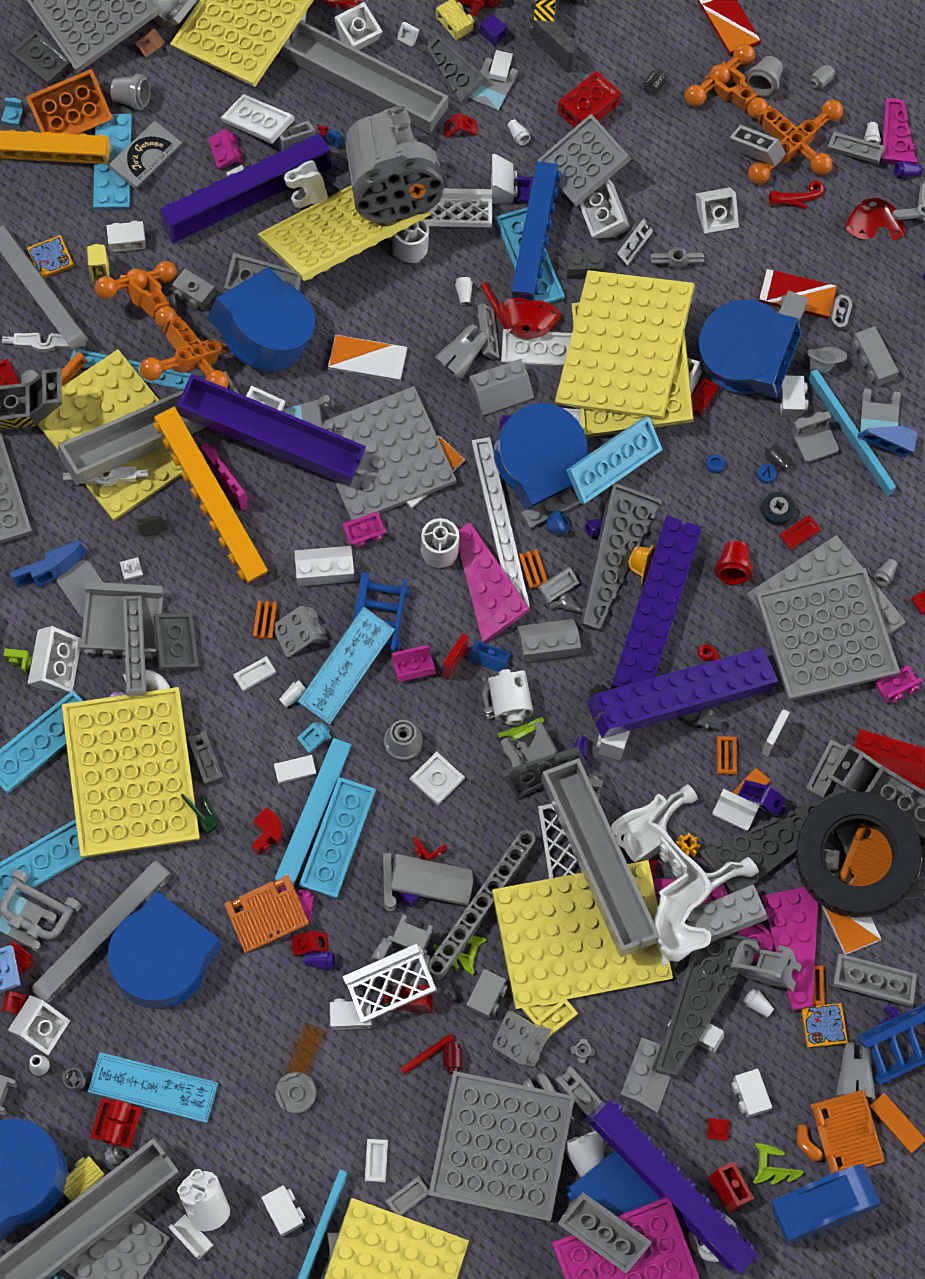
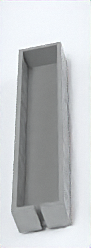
M301 20L279 51L280 57L383 110L400 105L406 106L411 120L410 124L429 134L448 109L447 95Z
M227 375L229 379L227 389L239 393L236 387L233 388L234 384ZM183 390L58 444V456L74 483L78 485L164 447L162 434H158L153 427V423H155L154 417L174 406L176 408ZM181 417L190 434L206 428L203 425Z
M578 758L543 771L541 781L619 956L623 957L636 952L638 946L640 949H644L658 943L660 935L580 759Z
M153 1138L0 1258V1279H50L181 1175Z

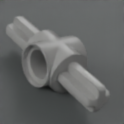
M674 247L672 250H668V253L651 254V264H668V267L673 269H681L686 267L687 264L704 262L703 253H687V250L681 247Z

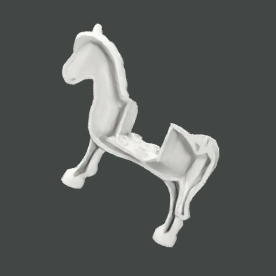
M688 784L678 792L671 794L667 800L661 794L656 795L649 805L626 813L613 822L611 826L618 845L625 849L634 863L646 861L659 853L661 859L665 863L668 862L670 864L673 874L678 878L659 892L661 895L659 899L660 904L656 909L653 920L660 935L656 945L662 954V966H665L668 961L679 962L691 952L706 948L710 944V931L705 928L691 927L685 924L686 919L694 908L700 906L715 888L736 876L752 877L759 873L756 864L749 857L743 859L740 863L729 861L719 870L713 873H706L673 842L666 828L670 816L682 804H692L698 800L695 791Z

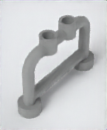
M15 869L11 875L13 881L1 899L0 913L9 920L8 925L11 928L19 930L22 927L27 930L25 934L28 937L36 940L39 936L48 940L58 937L72 913H78L82 905L70 897L67 898L63 905L25 884L29 876L23 871ZM17 889L63 913L52 931H45L39 925L30 923L22 916L13 914L7 909L8 903Z

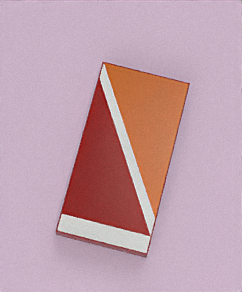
M698 0V4L729 56L733 55L736 47L741 44H748L752 47L760 44L759 36L737 0Z
M766 269L759 302L781 308L779 306L780 300L783 295H787L789 290L809 298L804 314L829 319L837 285Z

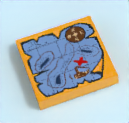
M61 235L27 247L34 266L44 279L74 268Z
M841 1003L812 1006L801 1010L807 1048L845 1045L848 1042Z

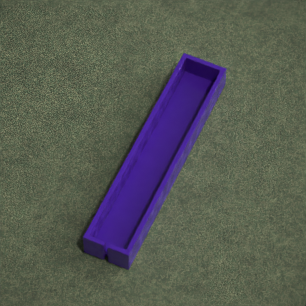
M320 134L310 136L301 143L293 144L284 151H278L269 158H264L252 166H247L237 173L228 175L227 178L215 181L205 188H200L191 195L183 196L174 203L164 205L160 209L162 226L172 243L184 239L289 189L290 187L286 185L284 180L285 174L307 161H314L319 173L331 169L330 149Z
M193 374L190 375L176 406L177 412L183 418L347 486L351 485L366 446Z
M666 516L611 689L656 676L702 526L686 522L684 525L682 524L683 520Z
M763 647L593 694L587 706L593 720L598 718L595 724L603 739L769 691L778 682V679Z
M616 1101L601 1102L585 1118V1121L660 1199L667 1197L671 1201L676 1216L730 1273L741 1274L758 1256L754 1252L755 1247L748 1240L744 1241L739 1236L740 1231L731 1224L729 1226L724 1220L726 1218L720 1210H714L709 1205L711 1203L709 1198L703 1193L700 1195L695 1190L696 1185L689 1178L685 1179L680 1174L682 1171L675 1163L672 1162L670 1164L665 1158L667 1156L661 1148H655L650 1143L652 1141L650 1136L645 1132L641 1133L636 1128L637 1123L630 1116L626 1117L621 1112L623 1109Z

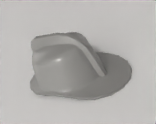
M823 347L807 351L810 372L817 369L819 373H829L836 363L847 359V354L835 347Z

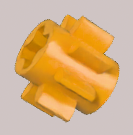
M690 833L686 836L680 835L675 843L687 856L695 857L696 850L700 848L696 841L698 837H693Z

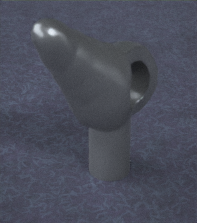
M568 593L562 594L558 601L549 603L551 610L562 608L578 613L583 611V607Z

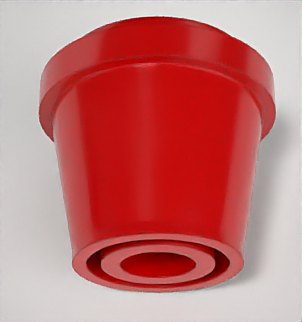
M730 541L724 545L720 559L715 564L714 573L716 577L722 582L731 585L743 584L752 578L753 568L750 564L749 547L745 543Z

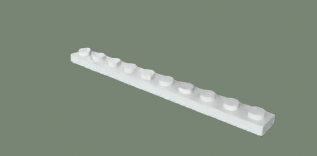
M488 437L472 440L473 452L500 566L530 608L500 477L494 462L491 439Z

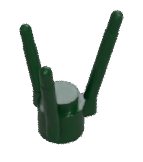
M181 794L183 800L200 818L198 820L199 831L201 833L205 832L208 835L219 824L216 822L218 818L214 815L204 795H201L200 798L210 816L207 814L203 816L184 794Z

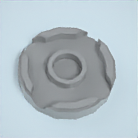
M297 1071L283 1076L275 1090L276 1101L280 1107L295 1114L310 1108L315 1101L317 1093L315 1083L311 1077Z

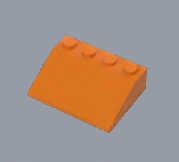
M92 69L26 96L41 133L51 132L77 135L113 120Z

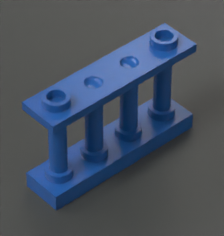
M362 572L353 621L363 607L366 609L374 608L397 612L396 622L383 620L395 629L393 639H388L384 645L391 647L392 656V653L400 649L401 639H398L404 601L405 597L409 598L410 586H407V579H403L402 587L373 583L370 580L369 573ZM374 590L400 594L399 605L369 600V598H366L367 592Z
M925 1004L856 1036L859 1044L871 1050L878 1072L873 1074V1080L878 1084L890 1083L893 1078L925 1064V1050L921 1051L913 1029L915 1025L921 1022L925 1026ZM906 1031L914 1053L913 1056L907 1059H903L896 1040L897 1034ZM888 1040L896 1064L888 1068L885 1067L877 1046L879 1042Z

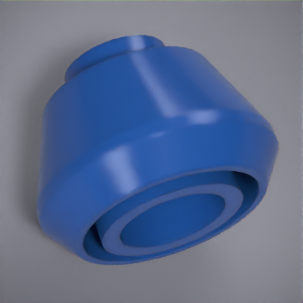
M555 510L547 518L546 527L550 533L552 532L555 535L567 534L570 526L566 515L562 511Z

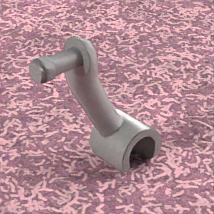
M483 677L482 681L485 684L482 692L485 705L484 712L487 714V718L491 719L495 715L493 706L490 707L489 683L487 678Z

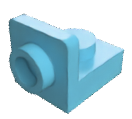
M5 98V109L1 123L3 125L19 127L24 113L23 102L17 98Z
M313 722L297 739L309 753H312L322 742L330 740L332 736L329 734L330 730L325 724Z

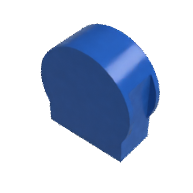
M270 267L218 296L208 316V320L222 334L226 346L235 357L253 368L265 371L283 370L295 364L302 356L315 328L314 311L307 298L295 287L283 282Z
M736 300L722 305L707 318L700 332L699 349L710 377L721 388L736 394L759 393L777 398L802 331L798 318L777 313L771 307L759 301Z
M547 403L528 405L514 413L500 429L494 444V462L497 471L504 482L516 491L525 510L573 487L566 470L589 455L587 452L586 436L577 419L567 410Z
M156 891L141 910L129 915L116 928L108 948V962L117 986L129 1000L145 1008L165 1009L186 1001L196 992L203 981L206 967L219 953L222 946L219 938Z
M5 1119L0 1121V1241L20 1226L35 1223L47 1216L61 1200L68 1175L66 1158L58 1144L43 1128L23 1119Z
M858 1164L825 1176L772 1200L771 1209L787 1245L790 1246L853 1220L879 1207L882 1203L865 1165Z

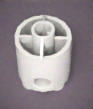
M424 219L410 225L405 230L395 233L392 239L394 256L408 263H418L423 259L428 250V222Z
M439 518L431 520L424 526L421 534V553L425 563L436 568H443L454 564L459 552V531L454 523L447 519Z
M509 669L501 670L499 675L488 679L495 720L508 725H518L523 723V719L533 714L525 671L510 672Z
M195 1169L178 1187L177 1192L195 1229L212 1231L227 1221L230 1216V1207L217 1176L212 1172Z

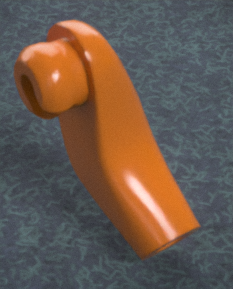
M798 1125V1147L810 1160L814 1162L821 1161L823 1158L822 1151L811 1143L808 1126Z

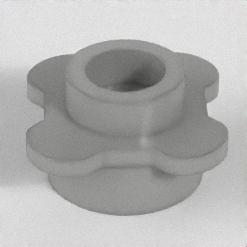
M581 1039L576 1046H572L570 1049L571 1053L575 1054L578 1058L579 1063H585L589 1056L595 1054L594 1048H591L586 1039Z
M108 1146V1150L104 1154L111 1166L121 1164L123 1162V1154L120 1149L115 1146Z

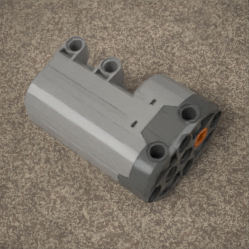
M404 105L389 108L373 116L358 120L349 128L346 135L345 145L355 208L359 215L373 223L387 225L395 220L407 219L416 214L428 213L438 204L443 195L444 183L438 156L428 145L417 142V139L414 138L410 127L411 120Z

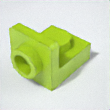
M5 649L4 658L6 662L11 665H20L22 663L21 670L23 674L28 675V669L31 668L32 663L29 652Z

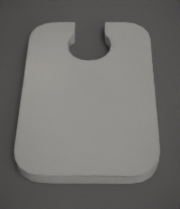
M86 560L77 562L71 569L57 578L58 585L82 618H84L86 582H103L90 562Z

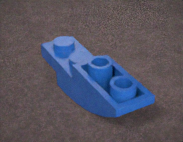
M81 540L52 549L44 553L45 560L37 561L34 564L10 572L16 588L35 582L36 587H39L67 572L85 555Z

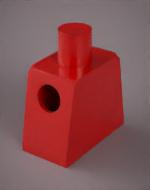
M418 985L416 989L424 991L428 989L429 986ZM402 986L398 997L406 999L409 997L412 989ZM386 991L387 993H390L392 995H395L396 993L394 991ZM431 993L399 1007L398 1010L432 1014L434 994ZM385 994V1003L391 1004L393 997Z

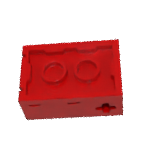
M595 71L558 101L557 113L573 128L590 114L599 122L620 104L621 92L599 72Z

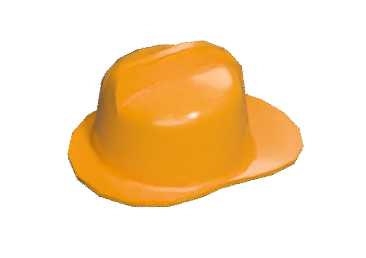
M654 544L650 548L635 547L629 557L630 569L642 577V588L655 552Z

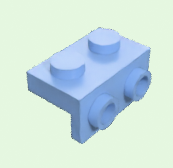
M10 945L0 948L1 993L21 985L14 948Z

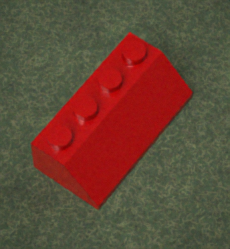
M859 729L853 745L855 748L924 790L925 748Z

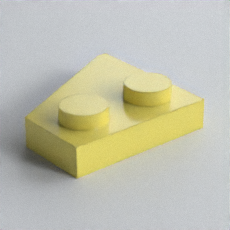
M566 998L556 999L553 1002H541L540 1005L530 1007L526 1005L522 1007V1011L533 1024L546 1026L551 1030L548 1038L578 1015Z

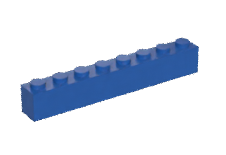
M536 162L512 286L513 298H525L535 301V296L539 295L540 284H538V280L542 279L543 275L541 264L542 262L545 263L546 259L544 248L549 244V235L547 233L552 228V219L550 217L555 212V203L553 201L558 196L557 182L561 180V171H559L558 164Z

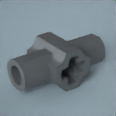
M709 708L683 715L682 718L693 722L692 726L701 731H708V728L720 731L723 718L713 716L714 712Z

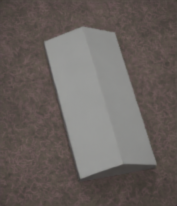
M233 253L224 288L230 290L267 267H270L283 282L290 284L299 291L302 279L289 268Z
M395 854L390 890L465 906L469 905L473 885L472 870Z
M838 954L833 976V986L912 1007L917 974Z
M584 1192L570 1204L558 1222V1225L626 1274L651 1245L650 1240Z

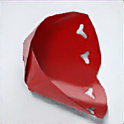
M879 197L865 199L862 201V204L859 203L849 216L845 226L849 233L860 239L874 238L878 228L884 226L889 230L892 240H896L905 234V225L902 219L897 220L892 217L893 211L897 209ZM871 202L877 203L874 207H870L869 204Z
M512 298L498 306L500 317L506 329L512 335L524 339H535L546 335L559 322L561 317L560 312L553 305L540 300L530 301L525 298ZM524 325L529 326L530 330L528 332L522 330Z

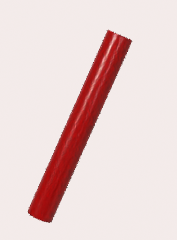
M483 282L480 286L504 329H506L499 314V303L487 282Z
M448 1034L399 1069L403 1075L443 1049L445 1044L453 1042V1037L451 1034Z

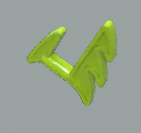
M542 716L514 726L511 729L498 733V737L510 736L513 737V740H516L535 730L534 724L536 722H544V718Z
M465 935L457 936L456 938L462 940L465 938ZM472 936L468 944H471L468 955L460 953L453 967L457 970L459 969L457 960H459L461 966L469 974L474 975V959L479 946L486 943V939ZM433 945L435 952L440 947L439 945ZM446 949L443 953L446 956H451L454 954V951Z
M760 1143L754 1145L759 1151V1169L753 1184L764 1182L773 1175H775V1178L770 1182V1185H774L790 1175L787 1179L789 1183L804 1173L802 1170L767 1167L768 1155L784 1156L785 1153L769 1145Z

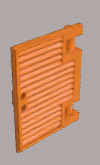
M859 823L838 877L840 881L853 886H866L879 881L885 876L891 867L892 852L887 839L881 832L874 827ZM865 830L871 831L868 840L863 838ZM848 873L854 875L852 883L846 881Z
M289 874L224 904L244 953H248L309 924ZM283 886L286 887L287 890L278 893V888ZM243 906V911L235 912V908Z
M864 1089L811 1104L824 1154L830 1168V1174L858 1164H864L865 1167L885 1162ZM821 1109H827L829 1118H823ZM839 1156L841 1157V1161L843 1164V1166L840 1167L837 1166L835 1159Z

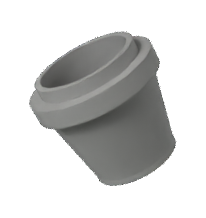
M766 56L756 66L749 69L745 76V82L758 96L771 97L779 89L783 65L777 58Z
M135 74L129 77L114 78L111 84L112 101L133 107L134 110H143L150 98V84L144 74Z
M408 720L395 722L385 733V750L396 760L407 761L413 759L422 749V734ZM404 732L407 734V736L405 738L400 737V733Z

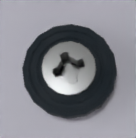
M773 492L763 500L761 506L762 515L770 524L784 525L794 516V501L786 493Z

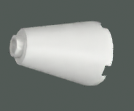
M596 1131L584 1134V1136L569 1139L566 1142L565 1152L580 1177L604 1159L603 1139Z

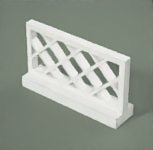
M444 188L442 198L430 210V216L433 219L426 220L428 225L492 227V189ZM439 209L442 213L437 215L434 211ZM458 210L460 213L454 215L452 211ZM475 210L478 214L473 216L469 212ZM447 215V216H449L451 219H450V220H444L443 217H445V216ZM463 216H466V217H468L469 219H468V220H462V219H460V218H462ZM484 216L488 221H480L479 218Z
M553 805L538 806L549 879L554 878L553 871L557 865L566 870L563 876H567L568 873L574 874L571 872V869L576 864L577 859L567 852L571 847L570 844L566 849L556 844L560 837L565 835L563 829L561 830L554 825L558 818L557 814L551 822L544 818L543 810H554ZM551 826L560 832L554 841L547 837V832ZM554 846L563 851L557 861L550 857V851ZM565 854L574 859L568 869L559 863Z
M419 945L410 946L343 976L362 1023L437 991L424 959L423 950ZM420 960L422 965L419 974L409 970L412 962ZM398 968L404 970L400 982L391 978L394 970ZM408 972L417 976L413 987L404 984ZM378 977L386 979L382 990L373 987L374 981ZM421 978L428 980L430 988L424 991L416 989ZM389 981L399 984L395 995L385 992ZM360 985L368 987L363 998L357 996L354 988ZM402 986L412 989L409 997L406 999L398 997ZM371 989L381 992L376 1003L367 1000ZM384 994L393 997L391 1005L388 1007L380 1005ZM366 1002L375 1006L372 1014L367 1016L363 1013Z

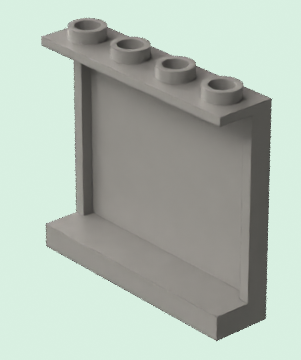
M86 582L81 644H79L80 652L86 656L103 654L105 657L122 655L125 658L122 596L142 595L145 659L150 660L153 657H158L153 616L154 614H162L163 586Z

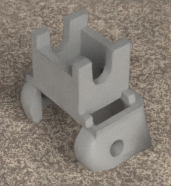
M402 915L394 937L383 938L371 957V964L417 944L422 948L423 956L428 966L430 956L427 955L426 948L432 936L433 926L429 925L427 931L407 924L405 921L407 916ZM420 960L412 962L409 970L419 974L422 966ZM399 968L394 970L391 978L400 982L404 970ZM408 972L404 984L414 985L417 976ZM378 977V978L381 979L383 982L386 981L385 978H383V977ZM421 978L418 985H425L426 979ZM389 981V984L394 987L399 985L393 981Z
M746 939L737 946L730 969L748 979L760 981L767 987L772 985L787 988L793 992L796 982L792 979L791 973L793 969L800 972L802 965L796 961L794 952L789 947L780 945L778 951L781 953L759 949L756 941ZM755 952L760 954L756 967L751 966Z

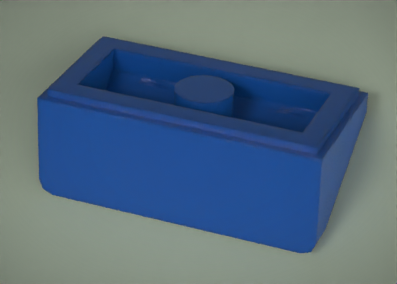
M476 640L470 651L468 661L499 672L506 669L512 653Z

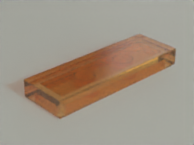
M305 1022L284 1076L296 1071L308 1074L324 1034V1029Z

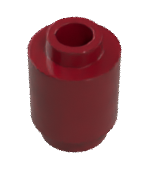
M445 1044L442 1050L443 1070L447 1071V1074L463 1070V1049L461 1044Z

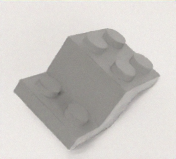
M156 0L163 9V12L154 17L153 20L162 29L177 25L197 0Z

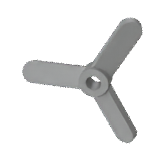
M925 183L920 186L918 207L894 210L892 213L893 218L897 220L917 218L925 222Z

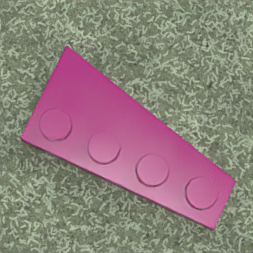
M886 98L882 145L885 146L881 162L896 164V162L902 160L917 164L904 100Z
M207 443L202 445L201 452L239 509L241 511L248 507V497L245 491L228 471L225 463L221 462L218 458L216 450L213 447L210 448Z

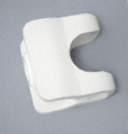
M307 161L285 174L284 180L288 187H301L291 196L295 207L303 208L310 204L322 203L328 199L323 178L318 172L314 161Z

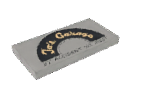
M154 121L109 164L108 168L136 190L180 148L182 142Z

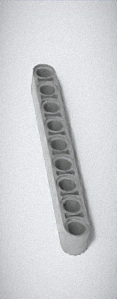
M1 225V254L73 351H76L89 339L8 229Z
M524 830L518 834L428 964L432 979L440 980L447 974L495 905L492 891L488 887L491 885H495L498 888L507 887L535 846V835L533 832ZM529 839L531 843L525 845L521 842V840ZM517 854L520 856V859L513 860L510 856ZM501 870H507L509 874L507 876H502L499 872ZM484 901L487 903V906L481 908L477 903ZM473 917L476 919V922L470 924L466 922V919ZM462 933L465 935V938L458 940L455 938V935ZM451 949L454 951V954L446 956L443 951ZM440 965L443 969L440 972H434L432 967Z
M154 861L33 985L31 991L47 1004L52 1001L51 998H55L67 985L65 983H69L81 971L80 968L83 969L95 956L94 953L97 954L109 942L108 939L112 938L119 924L129 915L136 912L137 909L140 910L149 901L151 895L153 896L165 884L164 881L170 879L172 874L158 861Z

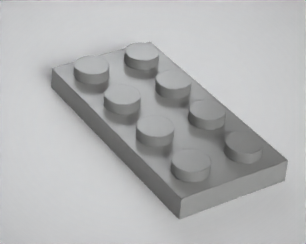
M753 884L694 908L686 919L685 924L691 927L707 929L711 933L710 942L762 922L768 919V916Z

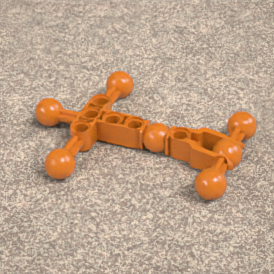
M748 44L737 46L731 60L727 63L722 61V64L713 66L709 71V76L704 77L705 81L701 85H691L685 91V101L691 107L701 106L706 100V93L714 88V91L724 101H731L743 109V111H747L751 118L758 120V124H761L766 132L772 137L779 139L786 152L779 161L780 164H786L800 152L810 161L813 173L824 176L831 171L833 166L831 157L825 153L817 154L808 145L814 140L816 131L826 122H835L843 115L842 104L837 100H828L821 107V114L813 121L806 120L796 127L778 110L772 108L771 105L768 106L765 99L757 97L758 94L754 93L753 89L745 82V75L736 70L739 66H748L753 62L755 51L752 46ZM731 79L737 86L728 88L725 85ZM756 162L748 169V177L752 183L762 185L770 178V170L775 166L765 162Z
M162 261L157 264L155 270L149 272L141 269H131L126 275H121L120 279L114 280L111 277L103 276L96 281L94 290L101 299L109 300L116 295L117 290L126 288V292L136 306H141L155 320L157 326L163 329L162 332L166 334V338L176 349L174 357L162 361L153 357L144 359L139 366V372L144 379L155 381L160 378L163 371L173 369L178 373H184L200 368L206 376V380L225 388L228 387L229 379L227 375L222 371L214 370L211 365L217 362L219 355L231 351L225 343H219L213 339L201 342L186 322L169 306V302H166V298L161 292L162 286L159 282L169 284L177 277V269L173 263Z

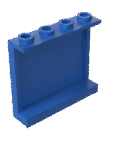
M615 1151L611 1152L572 1185L566 1187L568 1190L567 1196L572 1202L584 1192L615 1216L660 1199Z

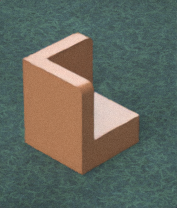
M153 28L141 36L135 44L144 56L147 57L159 49L164 40L156 29Z

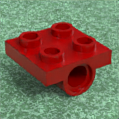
M102 1098L90 1139L130 1149L142 1108L132 1106L121 1100Z

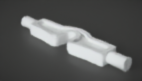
M15 333L14 337H2V344H14L15 348H32L43 353L51 352L55 349L72 350L60 334H49L46 343L41 342V335L39 333Z
M119 466L110 470L107 477L101 474L83 483L112 486L118 482H135L137 478H149L148 469L137 470L135 466ZM63 473V481L73 480L69 473Z

